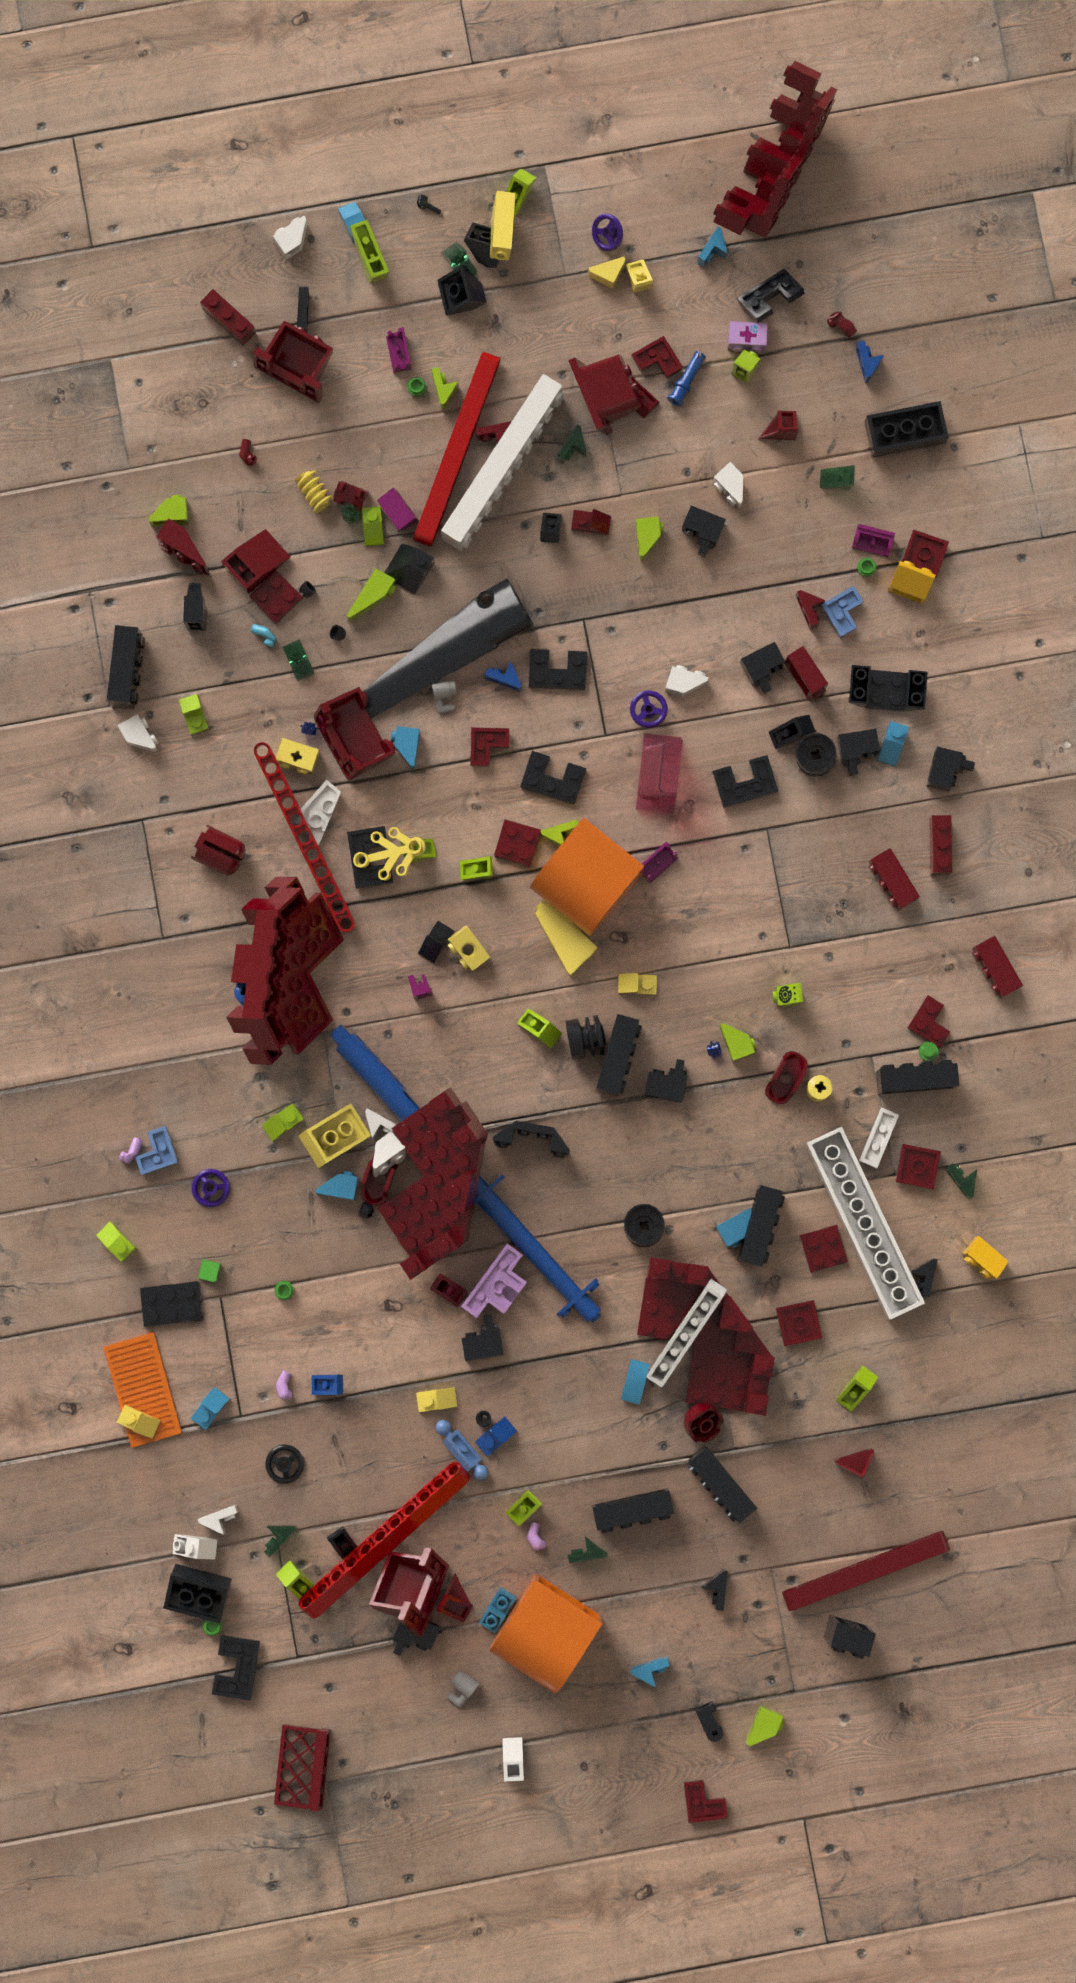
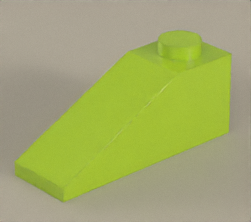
M368 220L351 225L350 230L369 284L387 278L389 270Z
M375 568L346 615L347 620L353 621L385 601L389 595L392 596L397 588L395 586V579Z

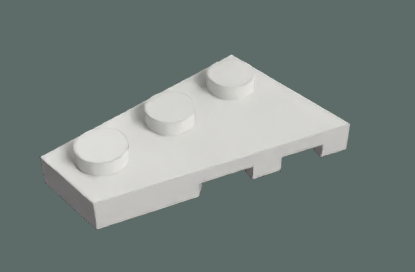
M328 780L321 785L301 808L318 846L341 794V791ZM295 815L291 819V823L295 826L299 825L301 817ZM307 832L302 833L304 837L308 840L310 839V835Z

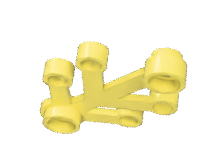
M392 827L389 829V836L405 844V846L398 847L384 838L381 832L375 831L371 834L372 842L379 843L388 850L369 855L358 852L354 855L353 862L357 867L365 868L370 862L389 858L383 869L378 872V877L381 880L387 881L390 879L391 870L400 855L407 853L402 864L396 867L398 875L406 876L409 873L408 867L414 857L421 856L425 851V842L421 838L414 837L410 839L401 833L399 828ZM394 830L398 832L396 836L392 834ZM376 834L380 836L378 841L375 840ZM415 844H419V849L415 851ZM362 857L366 859L364 864L361 863ZM404 867L405 872L401 874L400 868ZM384 871L387 872V876L385 878L382 877V873Z

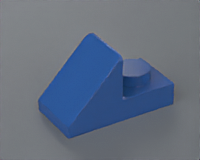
M865 340L857 342L855 348L864 382L868 383L884 355L869 358L871 357V350L869 346H866Z
M511 661L505 674H502L503 671L492 667L491 670L487 668L485 679L513 690L521 691V683Z
M312 1375V1395H343V1375Z
M504 1416L475 1442L488 1457L514 1435L517 1430Z

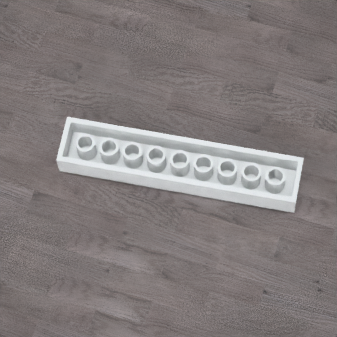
M545 374L541 376L442 528L441 535L443 541L459 551H462L463 548H468L472 541V534L474 532L477 533L482 526L481 520L484 516L488 517L492 511L491 505L494 500L497 502L503 493L501 491L504 485H509L513 478L511 476L513 471L520 468L523 462L521 460L524 454L528 455L531 451L533 440L540 437L543 432V425L545 423L548 424L553 416L552 411L555 407L558 408L563 401L561 384Z
M837 1128L805 1143L887 1320L925 1304L843 1128Z

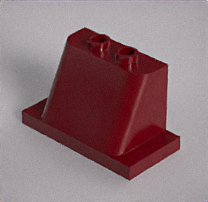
M283 321L266 350L263 351L256 347L253 351L254 367L313 401L320 403L323 393L322 383L319 380L333 353V348L325 344L321 338L307 334L305 329L301 327L296 328Z
M620 354L589 365H585L575 357L568 360L596 429L605 435L612 433L611 422L643 407L638 396L639 388L630 377L633 375L629 365H625Z
M425 1547L422 1556L391 1551L381 1570V1575L374 1588L369 1605L374 1610L398 1617V1620L415 1636L423 1637L449 1565L432 1548Z

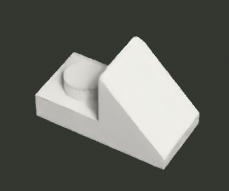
M368 1108L366 1109L365 1113L373 1139L380 1126H383L382 1130L384 1132L394 1133L391 1128L396 1124Z
M233 1505L198 1519V1522L224 1535L226 1532L221 1519L224 1518V1521L236 1518L235 1514L239 1510L237 1505Z

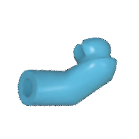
M256 624L252 625L251 633L266 638L264 644L268 647H273L274 642H276V636L266 627Z

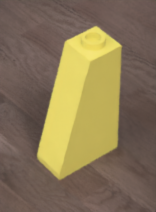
M496 192L491 216L490 258L509 260L512 248L515 193Z
M542 901L535 908L537 910L535 916L567 974L571 977L597 951V947L569 919L548 902Z

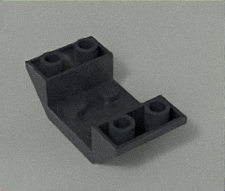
M852 665L849 703L868 709L903 712L925 710L928 671L908 670L907 673L871 670V666Z
M515 1121L493 1136V1142L496 1143L497 1147L507 1148L508 1145L512 1146L514 1131H518V1135L529 1136L530 1133L537 1134V1138L548 1140V1137H552L550 1152L553 1153V1157L564 1158L565 1155L569 1156L570 1152L554 1127Z

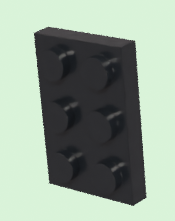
M199 1281L140 1288L144 1327L203 1320Z

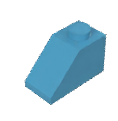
M353 202L338 208V212L352 243H355L350 226L365 219L357 204Z
M890 721L877 761L896 766L908 732V726Z
M397 726L396 731H392L391 741L394 742L395 749L409 767L415 769L420 730Z
M344 1171L343 1174H337L317 1188L316 1194L355 1200L359 1177H356L354 1172Z
M750 1208L715 1227L726 1247L731 1245L733 1249L742 1244L741 1239L745 1238L752 1213Z

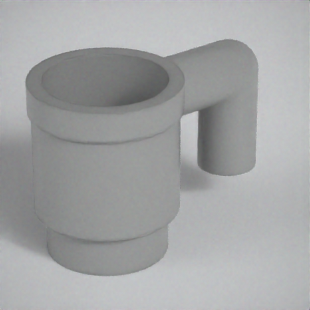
M445 680L431 684L437 712L443 714L455 711L453 704H443V699L452 698V696L457 695L454 680Z
M459 1670L451 1684L455 1686L454 1688L461 1695L458 1698L450 1692L447 1699L457 1707H462L477 1688L479 1682L467 1673Z

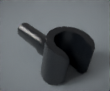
M420 194L418 196L417 206L419 208H427L440 214V209L427 203L428 197L426 195Z

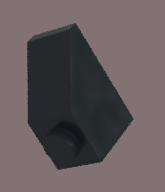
M810 715L795 717L769 731V735L775 749L802 740L805 736L815 733L816 730Z

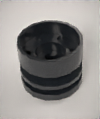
M812 733L805 736L799 742L796 750V761L800 770L806 775L812 777L823 776L834 767L836 747L828 736ZM817 752L820 753L819 757L821 759L817 758L816 760H813V756L811 754H816Z
M598 1015L593 1016V1025H590L589 1017H585V1026L580 1025L578 1018L565 1020L572 1060L585 1058V1049H589L592 1057L595 1056L594 1047H598L599 1055L605 1054V1035Z
M639 1204L631 1208L624 1219V1232L627 1239L638 1247L655 1245L664 1233L662 1213L650 1204ZM645 1222L648 1223V1230L644 1229L643 1231H641V1226L639 1224H645Z

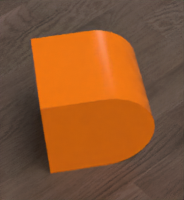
M583 817L538 873L530 889L588 936H592L641 878L644 865Z
M535 1573L488 1651L556 1694L564 1685L602 1626V1616Z

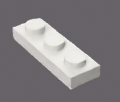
M882 1107L880 1108L860 1156V1162L878 1168L898 1119V1114Z

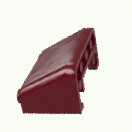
M360 687L320 704L314 713V720L319 731L348 780L358 777L391 758L396 753L393 742L387 739L382 740L365 708L368 697L364 691H361Z

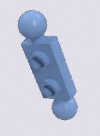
M440 1420L436 1424V1431L438 1434L446 1436V1439L442 1441L466 1471H469L471 1468L473 1469V1476L476 1480H485L489 1472L485 1466L478 1464L482 1458L458 1429L452 1433L450 1423L447 1420Z

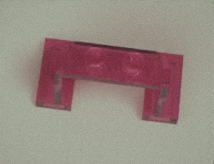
M644 733L636 809L674 813L683 743L682 737Z

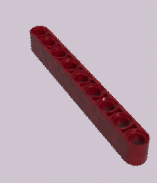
M939 1531L782 1592L788 1611H793L950 1550V1546L944 1531Z

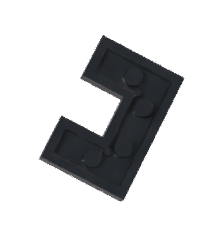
M782 269L737 299L757 323H760L774 314L767 301L781 294L790 304L804 295L805 292L804 288L785 269Z
M530 649L529 688L585 690L587 652L568 651L567 669L548 668L549 650Z
M532 751L520 788L574 805L586 768L568 762L563 779L560 780L545 775L550 756Z
M767 755L749 760L754 779L737 784L731 766L712 771L723 808L778 792Z
M385 826L347 832L356 889L394 883L392 870L389 880L384 881L378 877V872L383 869L385 864L372 866L370 862L367 867L360 868L353 862L356 853L363 852L369 855L370 848L383 847L379 843L372 842L371 834L375 831L381 832L384 838L387 839ZM376 834L375 840L378 841L380 836ZM362 857L361 863L364 864L366 859ZM386 871L382 873L383 878L387 876Z
M221 1635L218 1655L237 1658L234 1677L215 1674L212 1695L251 1700L260 1640Z

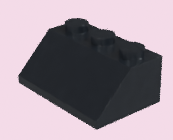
M175 1564L170 1575L163 1609L220 1623L232 1578Z

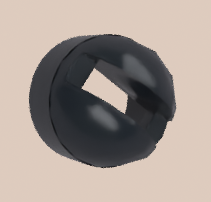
M305 581L299 588V593H303L305 598L311 597L316 592L315 587L308 581Z
M334 625L330 630V638L336 641L345 639V629L342 626Z
M363 1202L358 1216L366 1219L371 1218L374 1213L373 1206Z
M487 1411L478 1412L476 1423L480 1427L490 1425V1413ZM483 1415L487 1416L485 1423L481 1424Z

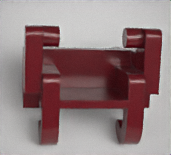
M339 481L334 492L333 501L339 504H344V502L350 503L351 508L361 511L369 491L347 482Z

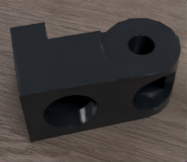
M713 1701L695 1708L707 1738L712 1742L721 1740L723 1729L715 1721L712 1714L717 1711Z

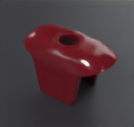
M794 1051L785 1053L766 1086L765 1094L769 1100L776 1104H785L796 1093L807 1073L808 1063L804 1056ZM784 1072L791 1075V1081L787 1084L783 1083L780 1079L781 1074Z
M373 1156L368 1162L361 1182V1196L366 1203L379 1206L387 1199L398 1164L390 1167L389 1171L384 1174L386 1176L385 1182L378 1184L373 1176Z

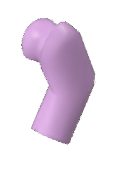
M133 1138L128 1153L121 1152L120 1162H125V1164L131 1163L139 1152L142 1144L141 1139Z
M284 1370L276 1383V1389L281 1399L290 1400L292 1391L288 1389L287 1383L292 1374Z
M531 1522L527 1539L534 1550H544L546 1542L538 1536L540 1524Z

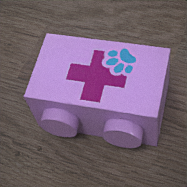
M730 321L728 349H732L734 352L751 350L754 353H761L765 351L768 323Z

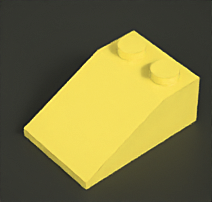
M350 1103L299 1135V1138L319 1169L369 1138L371 1134Z

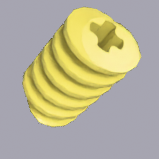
M316 470L307 471L294 480L298 483V488L302 489V494L306 495L305 499L310 501L309 505L314 508V513L326 509L330 505L329 501L332 499V495L325 496L328 489L321 490L324 483H317L321 479L320 476L313 477L317 473Z
M823 1075L813 1077L807 1082L805 1087L807 1096L814 1102L826 1099L833 1090L831 1081ZM818 1084L820 1085V1088L823 1089L820 1092H818V1089L815 1088Z

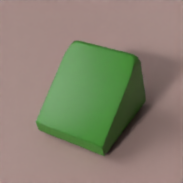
M202 1260L198 1278L217 1283L221 1263Z

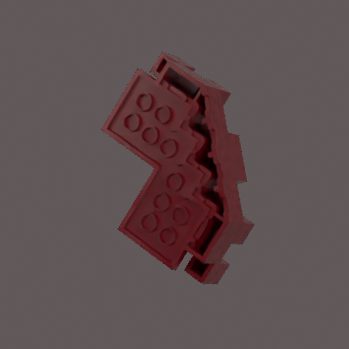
M794 61L791 66H787L783 75L786 77L783 84L801 93L797 101L782 94L778 99L774 98L770 106L772 110L770 117L790 127L786 132L783 131L778 140L781 143L780 146L761 137L754 145H750L746 154L749 158L743 172L758 179L755 188H758L757 192L754 195L737 186H734L731 191L728 190L722 204H717L713 215H716L714 223L738 235H741L746 228L764 238L767 237L779 217L777 215L782 207L784 208L790 196L789 192L793 185L796 184L802 172L800 169L807 162L813 150L812 146L816 139L819 138L835 102L834 97L838 89L830 87L823 94L815 90L822 73L797 61Z
M275 877L264 887L269 899L253 898L241 909L248 924L255 925L252 945L236 944L231 982L246 984L244 1006H237L226 1018L234 1033L251 1035L252 1039L242 1048L250 1064L272 1065L283 1054L281 1049L287 1043L293 1054L299 1055L333 1021L310 973L344 941V938L322 894L315 893L307 900L297 877Z
M452 1088L445 1090L430 1100L428 1104L391 1128L401 1144L406 1147L405 1150L424 1176L377 1208L409 1255L400 1265L410 1280L458 1249L469 1239V1230L488 1133L467 1101L461 1103Z
M650 1257L637 1335L670 1340L710 1279L720 1284L710 1271L709 1266ZM725 1293L692 1343L694 1348L685 1402L707 1403L714 1407L743 1411L747 1392L744 1412L766 1416L769 1399L767 1393L769 1380L773 1373L775 1357L771 1355L755 1333L753 1326L732 1297Z

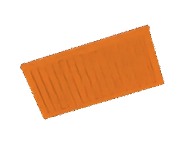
M152 1331L145 1335L104 1346L121 1411L126 1404L161 1420L153 1438L135 1433L132 1429L126 1427L131 1448L177 1434L181 1435L182 1430L155 1333Z

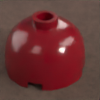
M697 1403L687 1410L683 1422L686 1433L695 1442L702 1441L707 1443L720 1433L721 1430L719 1428L724 1420L722 1414L714 1406L707 1403Z

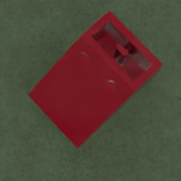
M168 518L156 537L159 542L158 545L162 547L161 550L168 555L174 554L178 557L177 560L184 565H187V563L192 565L193 570L201 575L205 573L209 576L210 572L185 528Z
M265 529L237 547L221 562L223 567L249 594L291 556Z

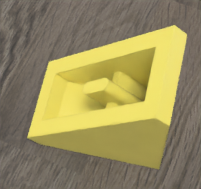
M625 257L590 267L588 270L589 277L613 289L625 267Z

